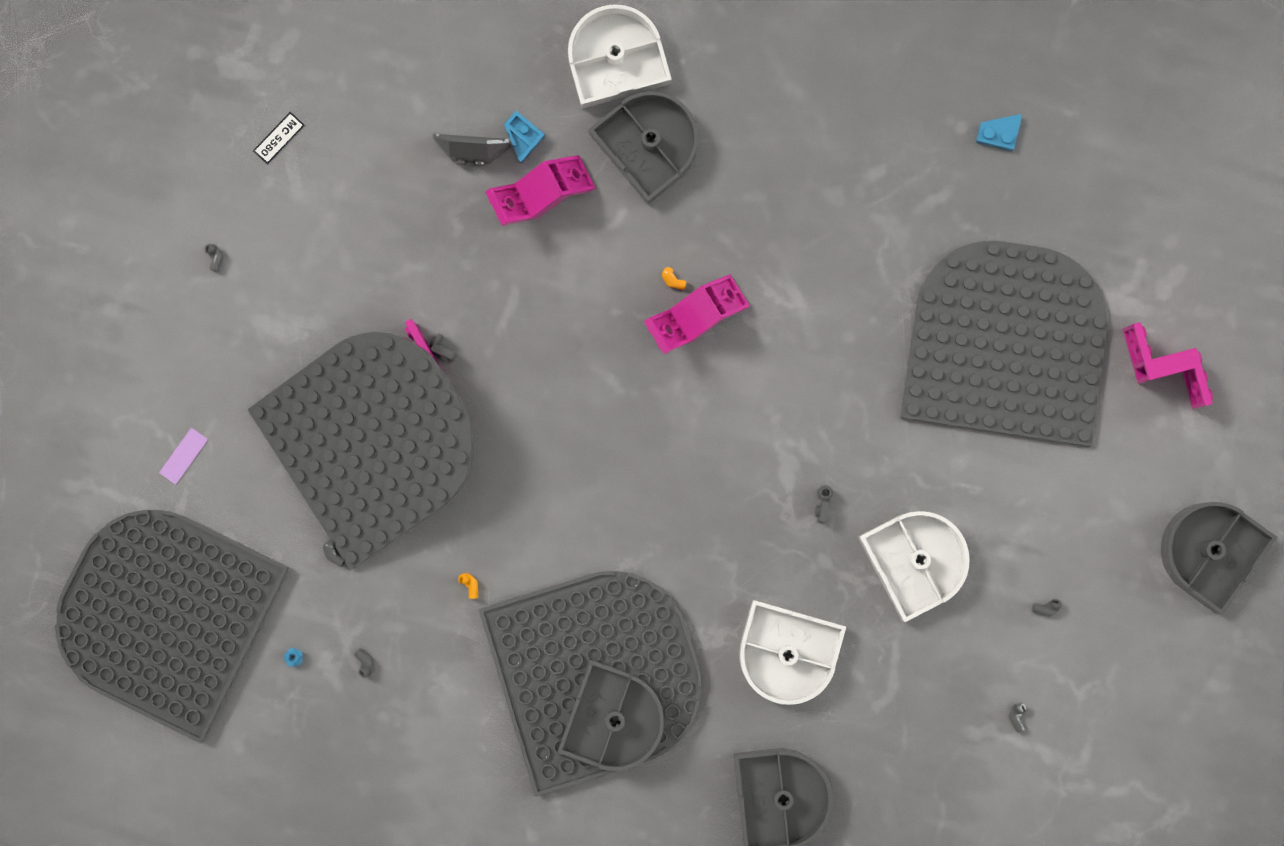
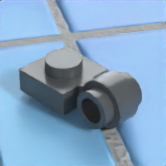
M823 485L817 490V496L821 502L820 506H816L815 517H818V522L826 523L833 490L830 486ZM824 489L828 491L826 497L822 495Z

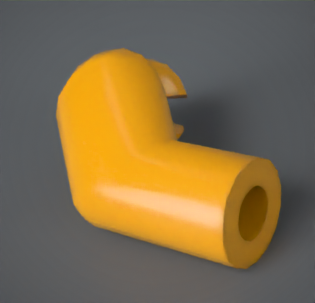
M664 268L662 278L666 285L670 288L685 290L686 281L676 279L672 268Z
M469 573L460 574L458 581L469 589V599L478 598V581Z

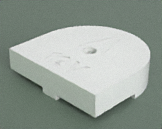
M606 5L587 13L574 27L569 39L568 57L582 109L672 84L659 33L651 20L640 11L624 5ZM613 52H617V53H618L617 56H614V55H612V54H613Z
M919 511L901 514L858 536L902 622H907L952 598L960 590L967 577L969 551L966 541L952 522L935 513ZM917 555L923 557L921 564L916 563Z
M752 600L739 647V660L742 672L751 687L762 697L772 702L787 705L806 702L820 694L831 681L846 627ZM790 650L792 657L785 660L783 653Z

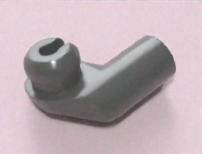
M360 648L354 656L361 662L359 675L362 678H366L373 671V660Z
M1023 703L1014 704L1009 714V719L1017 733L1025 729L1021 721L1022 714L1026 712V706Z

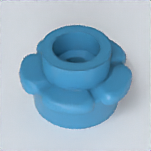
M290 648L284 654V661L287 662L286 664L289 667L299 666L302 663L303 654L296 648Z

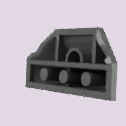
M433 133L435 142L452 162H455L457 165L474 163L475 166H485V164H491L510 148L509 139Z

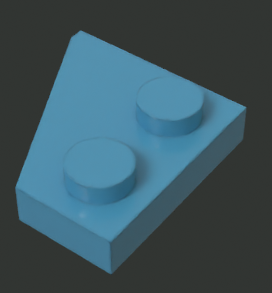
M515 111L504 124L520 163L529 156L545 137L543 132L518 111Z
M1018 114L981 122L976 143L1013 151L1022 115Z

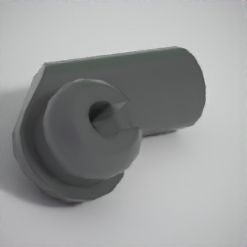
M207 244L205 252L212 259L210 270L219 272L223 254L215 244Z
M327 540L323 545L327 560L342 567L345 559L336 554L335 542Z
M1053 599L1045 605L1034 603L1032 612L1049 617L1058 612L1062 604L1059 599Z

